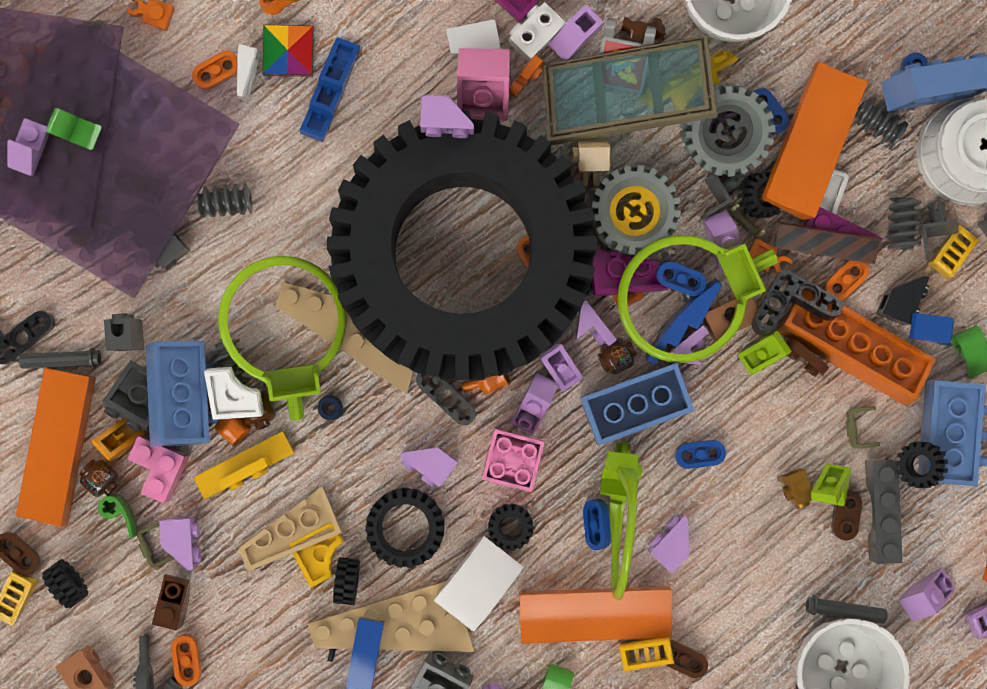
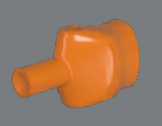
M508 374L496 375L480 381H466L461 386L464 392L480 388L484 394H489L503 386L510 385V379Z
M243 418L219 419L215 426L217 433L227 439L232 446L237 445L252 429L245 425Z

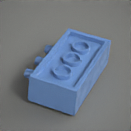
M154 341L146 345L150 447L209 443V429L207 428H209V423H217L218 419L213 420L212 414L208 413L207 398L209 396L204 371L208 368H216L213 363H205L204 341Z
M926 380L921 442H930L933 445H938L940 447L939 450L944 451L946 454L943 458L948 459V464H945L948 472L943 473L945 478L943 481H938L939 483L978 487L979 466H987V456H980L981 441H987V431L982 430L983 415L987 416V405H984L986 385ZM919 455L918 474L924 475L930 470L931 463L928 457Z

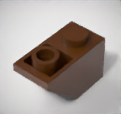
M168 574L164 575L152 625L176 631L183 626L189 604L190 580Z

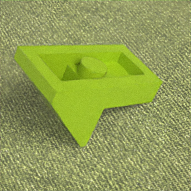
M777 330L770 335L763 336L737 354L750 375H753L787 356L792 351Z
M826 464L811 491V500L844 506L851 468Z

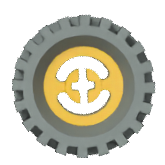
M631 165L624 166L619 171L616 169L607 178L605 177L594 193L590 206L595 217L592 228L593 232H596L598 235L597 239L600 243L603 242L607 245L608 250H614L621 255H632L634 257L650 243L669 237L676 231L678 227L677 221L681 216V211L678 210V206L681 204L680 198H676L674 193L676 188L674 185L670 186L667 183L669 178L664 174L662 177L656 174L658 170L652 167L650 170L644 169V165H637L636 168H631ZM629 195L639 197V200H630L626 206L630 209L638 208L637 214L642 218L646 215L647 211L645 204L650 206L651 219L646 227L639 230L629 228V224L636 225L642 219L636 215L633 218L630 217L631 211L627 207H624L621 213L623 221L618 220L616 207L619 200Z

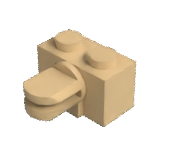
M608 136L571 142L573 163L577 162L579 172H581V181L585 189L588 188V171H591L592 188H598V171H610V144Z

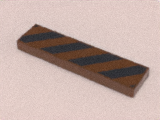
M779 221L774 248L875 264L881 240L878 237Z

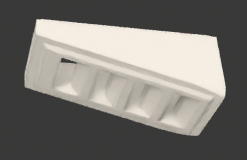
M238 44L237 96L242 101L247 102L261 54L256 48Z

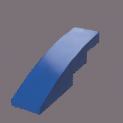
M339 37L336 38L319 75L318 85L310 100L309 110L301 125L300 134L324 142L352 73L360 45Z
M713 279L706 285L705 290L700 295L692 296L672 316L660 331L652 346L664 351L668 343L677 347L689 325L699 329L722 286L720 280ZM648 353L646 354L647 361L656 365L659 359Z
M359 617L346 689H372L384 621Z

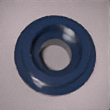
M327 395L319 401L318 413L322 418L334 420L342 414L343 404L338 397ZM328 403H333L335 405V410L333 412H328L326 410V406Z

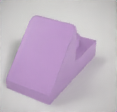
M24 118L16 141L8 139L7 162L9 168L34 176L50 134L45 132L47 126Z
M585 300L579 310L576 339L590 328H593L594 332L592 335L600 345L607 344L610 346L617 339Z
M704 325L700 326L699 329H695L668 353H693L690 350L692 347L696 350L707 341L705 336L709 334L708 330ZM700 360L683 363L691 365H703L700 362Z
M560 342L539 356L540 361L549 371L555 382L559 384L558 387L562 392L583 378Z

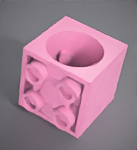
M459 48L457 106L460 110H469L471 119L484 120L485 112L498 114L500 121H508L510 49Z
M494 428L482 479L532 492L545 444L544 440Z

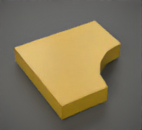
M332 522L290 543V548L329 527L331 531H334ZM341 534L292 553L310 588L334 576L331 567L332 555L336 548L344 542Z

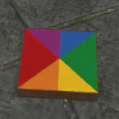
M263 24L262 75L313 77L314 26Z

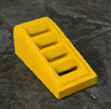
M960 224L958 225L959 233L949 235L927 263L946 279L954 276L979 241ZM959 234L969 241L967 245L957 238ZM955 242L963 249V251L960 252L959 250H957L954 246H952V243ZM948 249L957 256L956 259L946 253ZM942 257L951 263L950 267L941 260Z
M15 570L11 571L0 593V610L4 607L13 612L10 617L0 611V620L11 626L15 625L38 580L28 575H21ZM15 582L24 586V591L14 586ZM10 591L19 594L21 596L20 599L9 594ZM6 599L16 603V608L6 603Z
M669 637L625 642L619 645L624 672L674 664ZM659 645L664 646L666 658L660 657ZM653 646L656 659L650 658L648 647ZM640 648L644 649L646 660L641 661L639 653ZM629 650H634L636 661L631 662Z

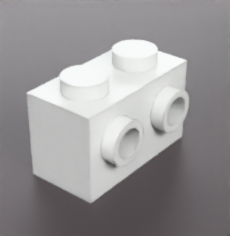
M545 2L540 7L538 5L534 6L527 14L528 19L522 25L520 23L515 25L509 33L511 35L509 44L527 62H530L534 55L538 57L566 24Z

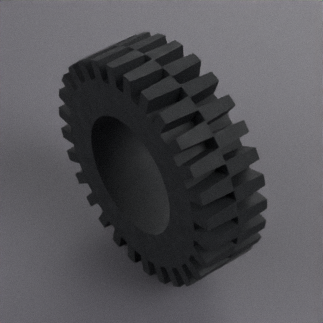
M461 110L474 124V135L468 134V138L452 137V134L442 133L441 137L426 136V133L421 132L420 126L414 128L409 120L398 125V136L388 141L383 134L374 141V153L368 159L362 155L358 157L353 164L355 175L350 182L343 179L338 189L341 199L338 208H331L329 221L332 225V236H327V251L331 256L332 266H329V271L339 293L337 297L344 310L352 319V323L375 348L395 363L423 376H433L446 381H480L488 377L511 373L514 369L529 364L562 336L579 312L587 296L586 293L595 270L593 261L597 251V237H593L592 228L595 222L592 207L587 208L585 203L586 189L581 179L575 182L570 175L571 164L566 157L562 155L557 159L551 153L550 141L542 135L535 141L527 136L526 125L515 120L511 128L501 125L498 114L485 112L484 120L471 119L469 110ZM456 187L477 188L501 198L521 219L530 242V265L525 277L516 290L505 300L489 309L467 314L441 311L419 300L402 282L396 264L398 235L409 213L430 195Z

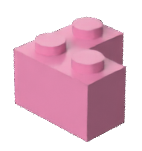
M141 435L137 437L127 460L150 469L140 493L161 503L171 501L191 455L172 446L150 447V437Z

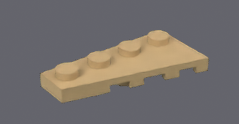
M324 485L238 548L247 571L342 533ZM332 522L334 531H331L329 527L290 548V543Z

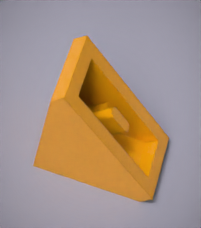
M122 419L93 439L92 443L108 461L120 458L134 445L138 436L145 435L146 432L143 430L139 432L133 431L127 427L126 423L128 421Z

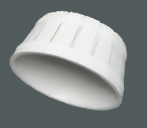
M685 0L689 15L695 25L708 36L726 42L750 40L765 34L783 19L792 0H734L735 3L731 4L729 1L725 2L724 0Z
M967 98L948 103L941 107L940 110L935 111L920 131L916 146L918 168L930 189H933V192L946 201L949 200L951 203L963 206L986 204L987 150H981L979 146L982 145V138L987 141V99Z
M839 619L818 626L802 642L796 658L798 689H908L910 679L908 675L910 673L909 664L902 646L884 628L861 619ZM836 660H847L848 664L845 666V672L835 670L834 667L837 666Z

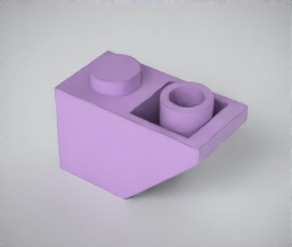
M586 4L563 26L548 46L562 61L570 60L602 30L604 22Z
M422 95L420 129L421 132L426 133V136L441 137L442 133L452 134V137L468 138V134L474 135L473 122L448 96Z
M727 210L703 219L707 240L724 249L740 244L738 228ZM713 254L719 272L723 273L717 256Z
M536 373L511 424L534 434L559 384Z
M439 446L404 451L399 456L403 459L401 464L411 472L415 469L423 474L421 479L431 487H434L435 484L440 487L458 463L455 458Z
M680 514L678 517L674 515L666 523L667 529L662 535L656 534L648 543L650 548L647 551L672 574L690 555L688 519L683 514Z
M195 517L165 518L160 520L161 547L187 570L197 568L198 563H201V549L197 548L196 538L200 536V526L198 522L195 523Z
M940 568L909 587L899 599V602L913 622L937 614L956 588L953 585L952 579L947 576L943 568Z

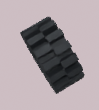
M771 172L751 174L742 181L745 185L739 186L738 190H741L742 193L738 194V198L743 200L739 202L740 207L745 206L742 211L745 214L749 213V216L752 218L774 217V215L780 213V208L769 202L762 205L757 197L758 188L760 186L766 187Z
M911 442L909 446L902 448L903 453H898L897 455L900 458V461H896V466H900L897 473L903 476L900 479L903 482H908L907 485L910 487L931 488V486H937L939 484L938 481H943L945 478L943 473L948 472V468H945V464H948V459L943 458L946 454L944 451L939 450L940 447L938 445H933V443ZM919 455H925L931 463L930 470L924 475L918 474L913 466L915 458Z
M513 503L504 504L496 508L490 516L488 522L490 538L496 546L501 547L503 550L515 551L517 548L521 549L529 542L533 535L534 526L529 512L522 506ZM508 517L516 518L521 525L519 533L512 537L506 536L501 531V523Z
M338 558L334 579L333 603L355 605L360 559Z
M63 559L57 561L42 573V579L45 581V586L49 588L48 591L54 595L53 598L55 600H59V604H64L65 608H72L89 594L88 587L84 584V579L80 578L79 572H76L75 568Z

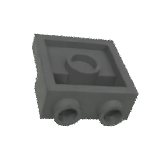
M130 360L103 399L102 406L105 408L104 412L111 418L117 419L121 417L128 421L126 423L127 427L135 432L140 430L146 432L149 428L147 369Z
M429 652L410 689H469L474 675L471 674L470 669L465 665L459 664L455 666L448 662V658L444 654Z

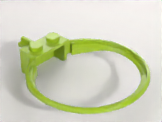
M677 235L656 240L641 249L632 258L621 277L617 303L623 327L639 348L660 360L686 363L706 358L721 349L736 334L743 322L749 298L766 291L758 272L777 264L778 258L774 254L773 249L751 258L745 244H737L724 249L709 240L695 236ZM679 244L697 246L716 255L736 300H740V304H736L733 319L726 332L711 346L689 354L668 353L650 345L635 329L629 316L627 305L628 287L638 266L657 250Z
M273 256L250 264L230 282L220 302L218 313L219 332L223 345L234 362L246 373L266 384L270 402L287 399L290 420L297 421L305 418L302 397L321 394L319 374L332 362L341 347L346 329V311L337 297L339 293L336 285L324 270L301 258ZM294 266L317 276L327 286L336 304L338 324L330 348L317 361L316 367L315 364L263 371L250 364L240 355L229 334L228 311L235 292L248 277L268 267Z
M623 440L621 443H616L615 452L608 451L601 475L600 488L602 495L610 496L612 595L616 600L622 599L628 581L635 536L638 481L642 477V465H638L639 455L630 454L631 444H627V441ZM627 501L628 509L625 544L618 579L621 531L625 503Z

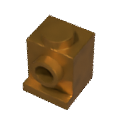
M799 468L777 477L778 482L785 484L782 490L786 500L791 501L796 509L810 505L812 486L806 470Z

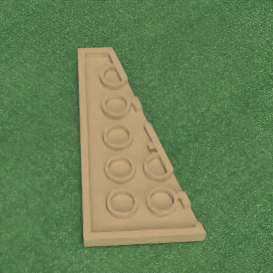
M282 282L276 307L332 344L338 324L337 308L333 296ZM346 312V329L340 350L408 394L413 371L395 363L375 348L359 332Z
M447 580L308 623L315 648L353 649L358 619L363 617L384 621L379 650L474 652L468 627L433 601Z

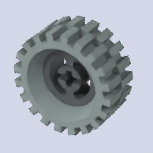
M735 84L714 85L717 115L725 111L736 112L737 117L735 119L727 116L722 118L727 125L731 126L728 131L734 139L738 137L740 128L743 127L740 138L732 145L717 146L715 144L717 139L725 142H730V139L725 133L721 132L724 126L718 119L715 120L713 129L709 131L711 121L713 120L711 118L681 123L680 128L683 129L681 139L685 143L686 147L684 148L687 153L706 171H711L719 176L726 174L728 177L735 176L736 172L745 174L749 172L748 167L756 168L760 164L757 160L761 156L766 158L769 154L766 148L768 145L772 146L774 139L771 137V132H775V125L771 123V119L774 117L772 111L767 109L768 104L758 97L759 95ZM703 90L700 91L701 95L698 98L694 96L690 100L692 103L690 108L705 106Z

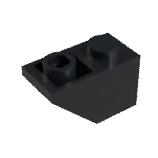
M918 277L885 291L876 315L903 326L911 325L913 313H920L918 305L920 300L924 299L928 293L929 285L927 283L929 277Z

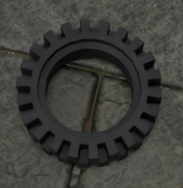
M409 488L392 490L378 499L370 509L365 526L367 542L370 543L372 552H375L380 560L383 559L387 562L386 564L390 566L395 565L397 566L396 568H413L415 565L419 566L424 564L426 560L431 559L441 545L445 530L442 511L437 506L436 501L432 500L425 492L422 493L418 489ZM408 504L415 506L425 514L428 520L429 533L427 539L416 549L409 551L398 550L392 547L383 536L382 522L384 516L390 509L398 505Z

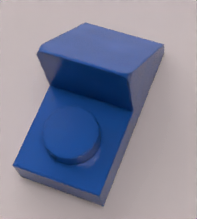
M913 313L909 338L951 346L954 319Z

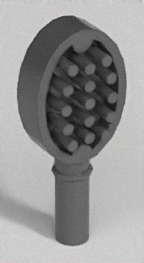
M149 635L139 636V665L137 671L134 672L136 678H133V681L136 682V684H133V688L136 687V689H154L153 669L150 664Z

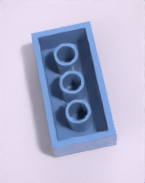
M985 52L974 54L969 57L970 59L964 60V56L949 59L947 63H943L942 59L926 63L927 66L922 67L920 63L905 66V70L891 73V78L881 82L887 111L971 98L986 92L987 56Z
M677 363L669 364L579 397L598 446L695 411Z

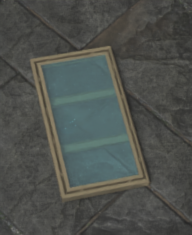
M707 35L543 64L547 140L551 142V145L717 118L709 51L710 39Z

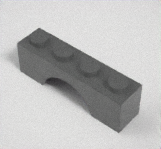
M891 459L865 460L866 486L872 503V527L868 534L869 560L876 564L903 563L899 475L897 473L899 466H896V460Z

